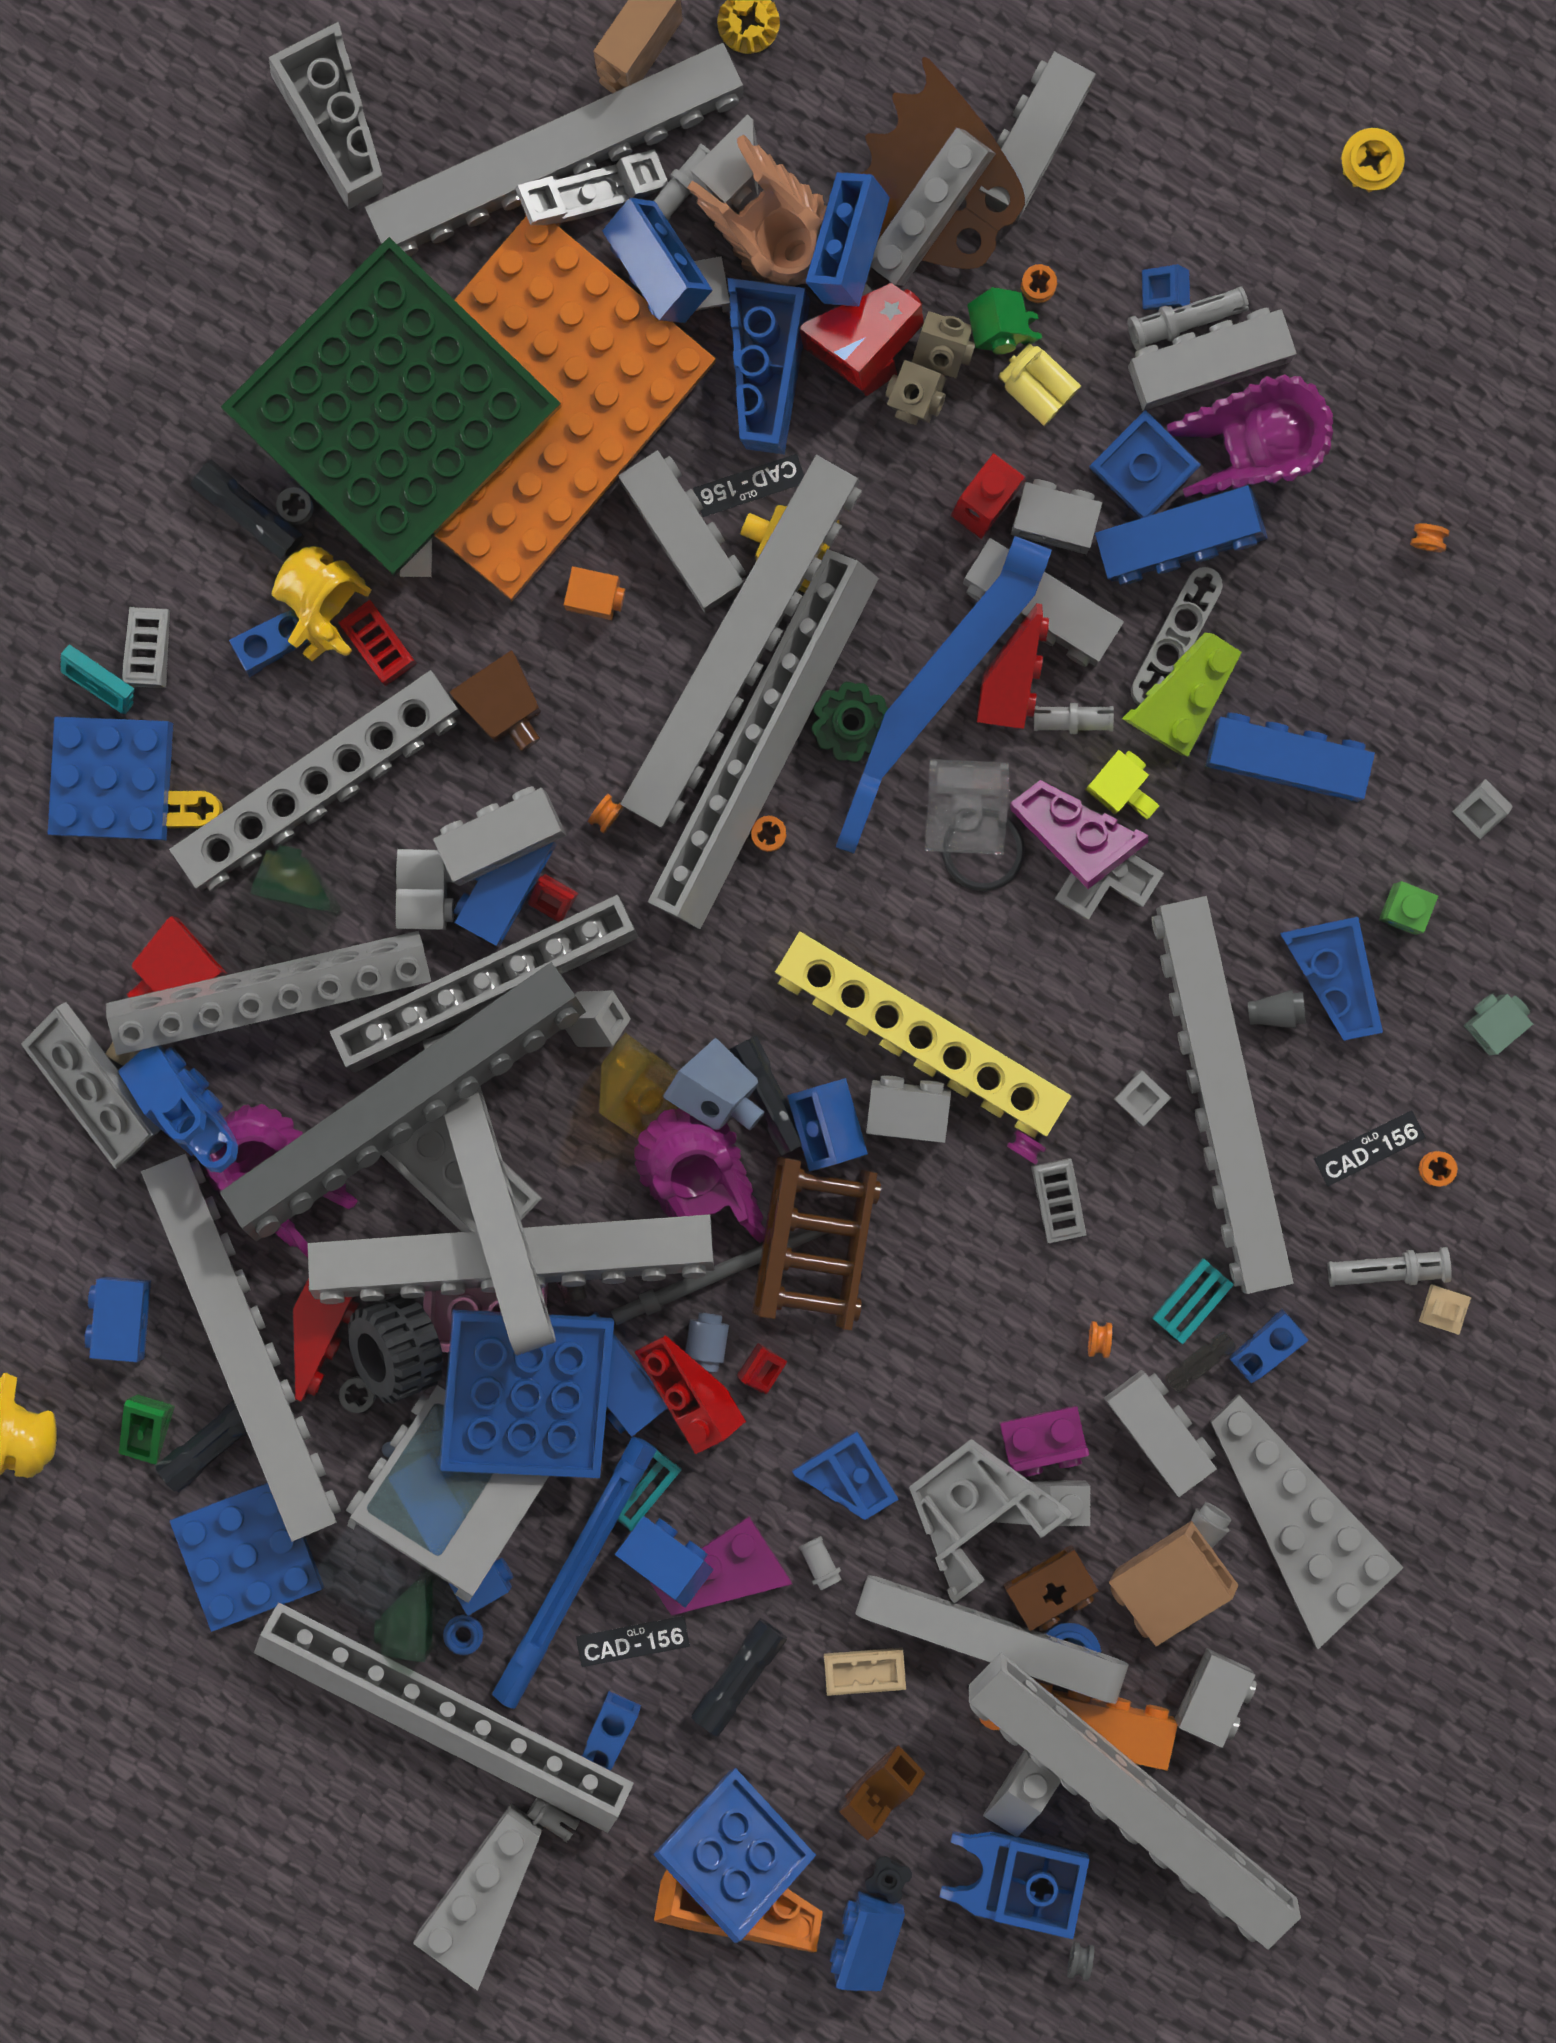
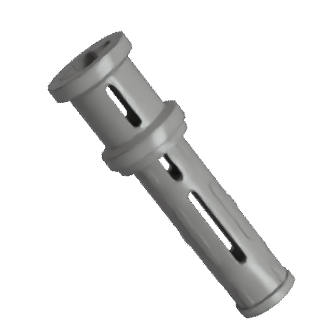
M1237 287L1228 292L1173 309L1171 306H1162L1159 308V312L1141 318L1136 316L1128 317L1127 325L1131 341L1138 351L1145 348L1148 344L1164 339L1172 341L1179 337L1181 332L1218 321L1234 314L1247 312L1249 310L1247 295L1242 287Z
M1440 1247L1439 1252L1415 1253L1414 1250H1406V1252L1402 1253V1257L1343 1262L1330 1261L1327 1265L1330 1287L1404 1280L1409 1285H1417V1282L1422 1280L1442 1279L1444 1283L1451 1282V1261L1447 1247ZM1381 1269H1383L1382 1271L1357 1272V1271H1369V1270H1381Z

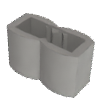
M397 849V929L446 930L447 922H453L454 899L447 898V883L452 882L438 850Z

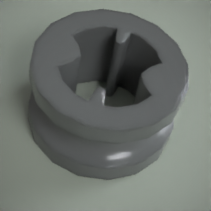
M287 488L277 498V511L288 523L302 525L312 517L314 511L313 501L307 492L301 488ZM298 496L302 504L305 502V509H299L297 516H290L292 513L289 509L285 510V504L292 503L293 497Z
M360 1376L348 1379L339 1390L341 1405L352 1413L366 1411L373 1405L376 1399ZM352 1384H355L358 1389L363 1387L367 1389L368 1395L363 1397V1399L367 1400L365 1404L360 1405L357 1400L349 1401L347 1394L352 1392L349 1389Z
M1073 1942L1067 1968L1068 1978L1073 1979L1075 1975H1079L1082 1977V1981H1089L1094 1961V1945L1089 1944L1086 1948H1082L1079 1942Z

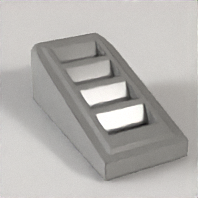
M129 607L122 680L132 687L166 688L169 609ZM138 619L159 620V627H138ZM138 635L157 636V643L137 642ZM137 650L156 651L155 658L136 657ZM136 665L154 666V672H136Z
M1067 1158L1031 1166L1047 1243L1086 1236L1072 1159ZM1065 1173L1066 1180L1049 1184L1044 1183L1043 1177ZM1068 1188L1069 1195L1048 1200L1046 1192ZM1071 1203L1072 1211L1050 1214V1207ZM1073 1218L1075 1220L1076 1226L1058 1230L1053 1229L1052 1223Z

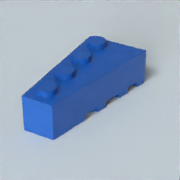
M727 278L731 306L730 319L733 332V359L736 372L740 440L748 450L785 455L803 349L799 328L807 322L810 299L805 288Z
M1249 485L1095 533L1107 578L1112 582L1118 580L1120 586L1142 580V574L1157 570L1158 574L1167 573L1180 568V563L1194 559L1196 562L1206 561L1219 556V552L1234 549V551L1242 550L1256 545L1259 541L1268 539L1256 494Z

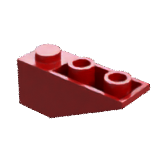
M1036 603L984 671L977 708V722L1024 729L1026 716H1034L1037 694L1030 693L1032 679H1040L1043 656L1036 655L1038 642H1046L1049 627V618L1043 617L1042 604Z
M309 1278L293 1308L295 1398L300 1402L306 1399L308 1394L315 1396L325 1377L319 1371L326 1358L332 1361L342 1343V1339L337 1337L343 1322L346 1324L350 1322V1316L358 1310L360 1303L354 1301L356 1296L344 1297L345 1301L338 1304L321 1303L320 1299H314L309 1291Z
M666 1335L635 1351L636 1356L695 1454L724 1441L746 1422L727 1388Z

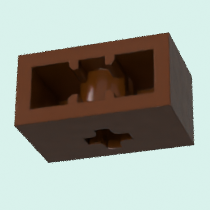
M1072 1544L1004 1584L1006 1591L1030 1631L1038 1628L1039 1631H1044L1052 1627L1060 1620L1059 1614L1071 1607L1073 1611L1086 1607L1094 1601L1092 1595L1099 1592ZM1049 1583L1060 1587L1058 1589L1060 1596L1057 1599L1053 1600L1050 1595L1043 1597L1048 1593L1046 1585Z

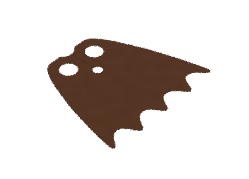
M923 57L922 64L926 74V84L923 91L918 94L894 93L892 95L898 115V124L890 133L866 134L865 140L872 156L871 165L867 170L855 174H872L890 197L879 240L956 127L965 130L995 152L996 155L966 196V208L960 211L956 210L922 259L926 262L952 268H979L987 262L995 250V239L998 231L1005 225L1012 224L1025 205L1024 190L1015 170L979 116L929 58ZM982 186L988 191L995 186L1005 188L1010 196L1008 207L1002 212L989 210L985 203L986 193L979 190ZM966 228L976 230L981 236V246L972 254L961 252L957 246V236Z

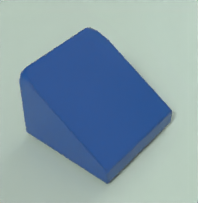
M1178 264L1142 270L1143 309L1159 310L1162 306H1171L1174 309L1190 304L1189 270Z

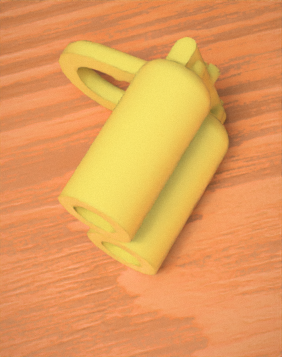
M1030 343L1017 357L1013 355L1009 359L1011 363L998 376L1005 383L1006 391L1043 426L1047 425L1081 388V385L1044 350L1038 346L1033 347Z

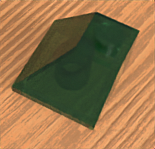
M279 845L278 852L266 851L252 885V895L267 900L340 915V904L312 861L301 857L303 850Z
M425 1569L381 1614V1619L375 1620L374 1641L375 1644H381V1655L415 1662H425L432 1651L433 1572Z

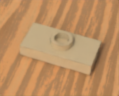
M903 1648L824 1654L827 1696L906 1690Z

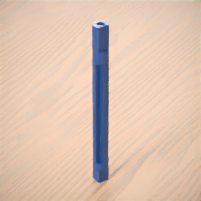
M632 1436L590 1518L526 1635L523 1636L492 1693L502 1705L513 1709L517 1707L545 1656L551 1640L635 1486L641 1480L657 1449L646 1440Z

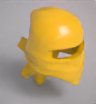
M312 546L304 547L287 558L276 577L272 596L278 601L285 602L295 611L299 621L288 642L297 648L306 639L309 640L311 645L302 654L313 661L327 650H335L344 656L350 655L352 649L343 641L336 627L330 621L341 611L345 603L355 592L368 597L372 589L366 586L364 579L346 561L339 560L333 562V556L322 547Z
M3 1373L2 1377H0V1475L6 1469L15 1470L14 1476L31 1478L39 1474L44 1466L54 1457L57 1441L55 1415L52 1411H44L37 1414L27 1411L22 1406L16 1404L14 1399L17 1377Z

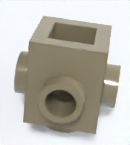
M928 311L912 363L941 373L943 376L947 375L956 378L961 364L969 366L975 348V343L969 341L972 332L971 325L964 323L961 319L954 316H942Z
M904 360L899 375L894 374L887 386L886 397L889 398L887 405L897 411L895 418L915 426L918 420L930 423L932 415L938 416L943 407L946 394L942 393L947 378L941 373ZM919 391L918 397L912 400L913 394Z

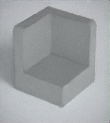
M722 256L694 261L713 290L696 311L722 306L723 313L730 312V300Z
M613 990L577 992L575 996L586 1013L581 1015L573 1026L566 1029L575 1045L578 1047L614 1046L631 1018Z
M1137 1070L1133 1075L1134 1078L1120 1091L1114 1100L1134 1118V1121L1139 1126L1144 1127L1171 1097L1145 1072Z

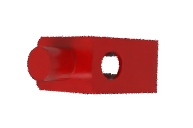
M993 453L960 496L951 517L982 539L1026 482V477ZM968 508L976 512L980 518L973 515Z
M171 916L132 963V968L143 980L129 991L127 996L131 998L225 976L228 973L177 917Z

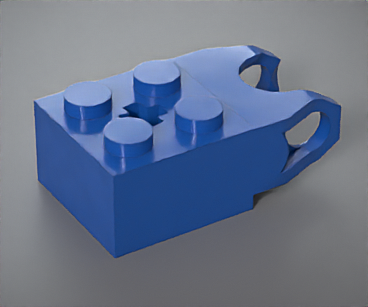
M160 1045L142 1049L118 1070L140 1109L148 1119L191 1156L195 1155L208 1170L222 1173L237 1160L238 1153L236 1138L219 1112L223 1108L222 1103L210 1090H205L209 1083L197 1069L192 1068L188 1071L184 1067L186 1062L175 1049L169 1047L165 1050ZM226 1143L227 1151L225 1155L218 1161L212 1162L210 1154L219 1151Z
M953 1831L951 1843L962 1846L967 1851L975 1854L981 1861L983 1872L981 1877L971 1885L941 1886L940 1898L958 1903L975 1916L1064 1938H1074L1089 1864L1088 1853L994 1831L976 1834ZM1040 1878L1047 1879V1883L1053 1885L1052 1890H1045L1043 1896L1035 1894L1036 1887H1030L1032 1882H1038Z

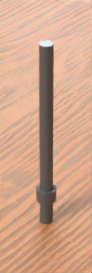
M797 1229L789 1233L787 1247L793 1249L828 1233ZM763 1245L715 1265L714 1271H706V1276L685 1278L658 1291H654L652 1288L638 1294L639 1299L611 1311L616 1324L619 1325L644 1313L650 1316L661 1311V1306L759 1264Z

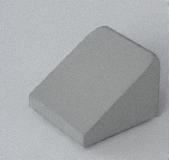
M1485 779L1452 812L1481 839L1509 814L1512 805Z

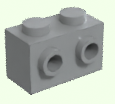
M1035 479L1033 484L1025 482L1011 535L1087 555L1091 547L1102 502L1094 500L1095 495L1086 491L1074 489L1071 494L1056 490L1057 485L1045 480Z
M881 1076L880 1081L873 1080L866 1134L945 1143L951 1089L943 1088L944 1083L932 1080H921L920 1085L904 1084V1078L897 1076Z
M1206 1648L1175 1716L1178 1727L1223 1748L1226 1739L1232 1740L1239 1728L1240 1718L1237 1715L1243 1702L1248 1704L1255 1693L1257 1682L1254 1681V1672L1249 1667Z

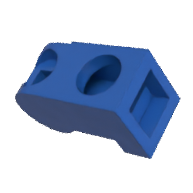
M294 610L282 613L229 640L249 677L281 659L283 655L297 649L288 642L299 621ZM306 639L299 647L306 644L309 640Z
M1281 1309L1268 1323L1253 1334L1251 1339L1239 1347L1229 1359L1250 1383H1253L1309 1340L1288 1314Z
M608 1691L581 1756L611 1771L638 1717L641 1705Z

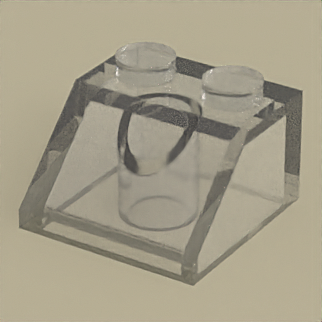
M930 759L925 851L1004 855L1009 798V763Z

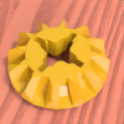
M727 0L720 6L717 26L719 34L727 46L740 53L752 54L763 51L773 43L779 32L780 17L775 2L771 0ZM755 8V21L760 26L750 25L742 35V20L737 15L747 16Z
M1367 128L1358 131L1350 137L1344 146L1340 159L1342 160L1343 175L1348 177L1353 187L1366 189L1369 193L1374 190H1385L1393 184L1403 170L1405 157L1403 148L1394 135L1383 129ZM1366 150L1370 151L1372 156L1386 154L1377 165L1378 172L1371 165L1359 167L1367 157Z

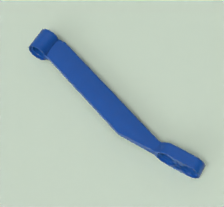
M1014 536L1000 576L886 711L836 848L852 854L855 853L882 778L1035 596L1052 549Z

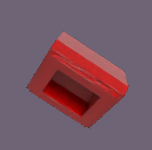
M544 874L538 879L528 904L554 920L561 922L566 917L579 893Z
M757 1343L737 1374V1377L744 1384L767 1394L787 1364V1361L760 1343Z

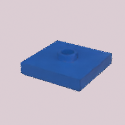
M1144 410L1089 466V469L1141 519L1153 515L1201 467V464Z

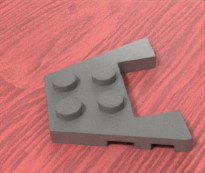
M972 1439L909 1487L926 1535L930 1534L938 1555L935 1559L939 1570L944 1571L950 1587L947 1591L953 1603H956L985 1580L960 1546L1012 1506L1016 1505L1041 1538L1072 1515L1068 1508Z

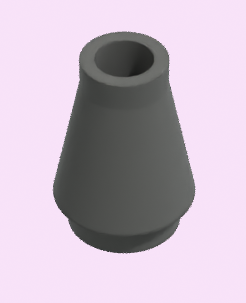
M1292 989L1257 1001H1248L1250 1025L1260 1024L1296 1028V1024H1306L1303 992L1293 993Z

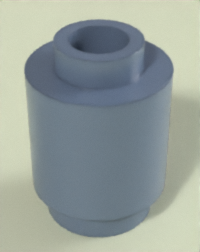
M699 1313L698 1319H690L685 1352L705 1370L718 1372L719 1364L724 1363L729 1325L721 1323V1315Z

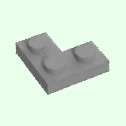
M1133 854L1089 889L1070 873L1054 900L1087 920L1090 919L1108 888L1113 889L1138 906L1143 907L1164 873Z

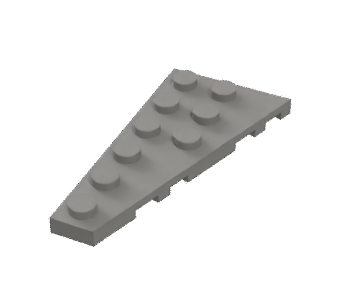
M1237 1394L1210 1420V1424L1250 1505L1257 1524L1310 1633L1311 1639L1315 1647L1319 1649L1403 1569V1566L1250 1405Z

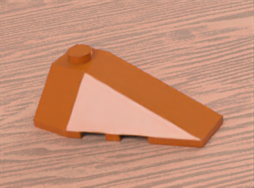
M666 1869L660 1883L654 1921L692 1931L729 1937ZM787 1888L742 1940L817 1952L823 1911Z

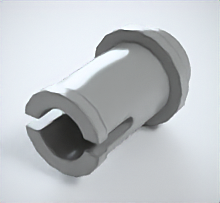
M821 1536L799 1547V1550L802 1551L815 1578L812 1580L813 1585L818 1584L820 1590H823L842 1579L839 1575L841 1569L840 1567H835Z
M538 1797L532 1803L526 1815L532 1819L531 1823L533 1825L540 1824L560 1837L564 1842H567L573 1834L560 1826V1823L563 1822L576 1830L580 1822L579 1819L572 1817L565 1811Z

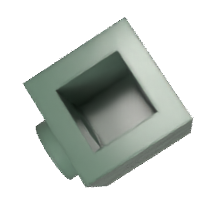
M1490 994L1474 1007L1477 1014L1464 1024V1027L1488 1055H1498L1530 1028L1533 1023L1527 1017L1530 1014L1528 1007L1517 996L1514 995L1511 998L1508 994H1503L1495 997L1493 994Z

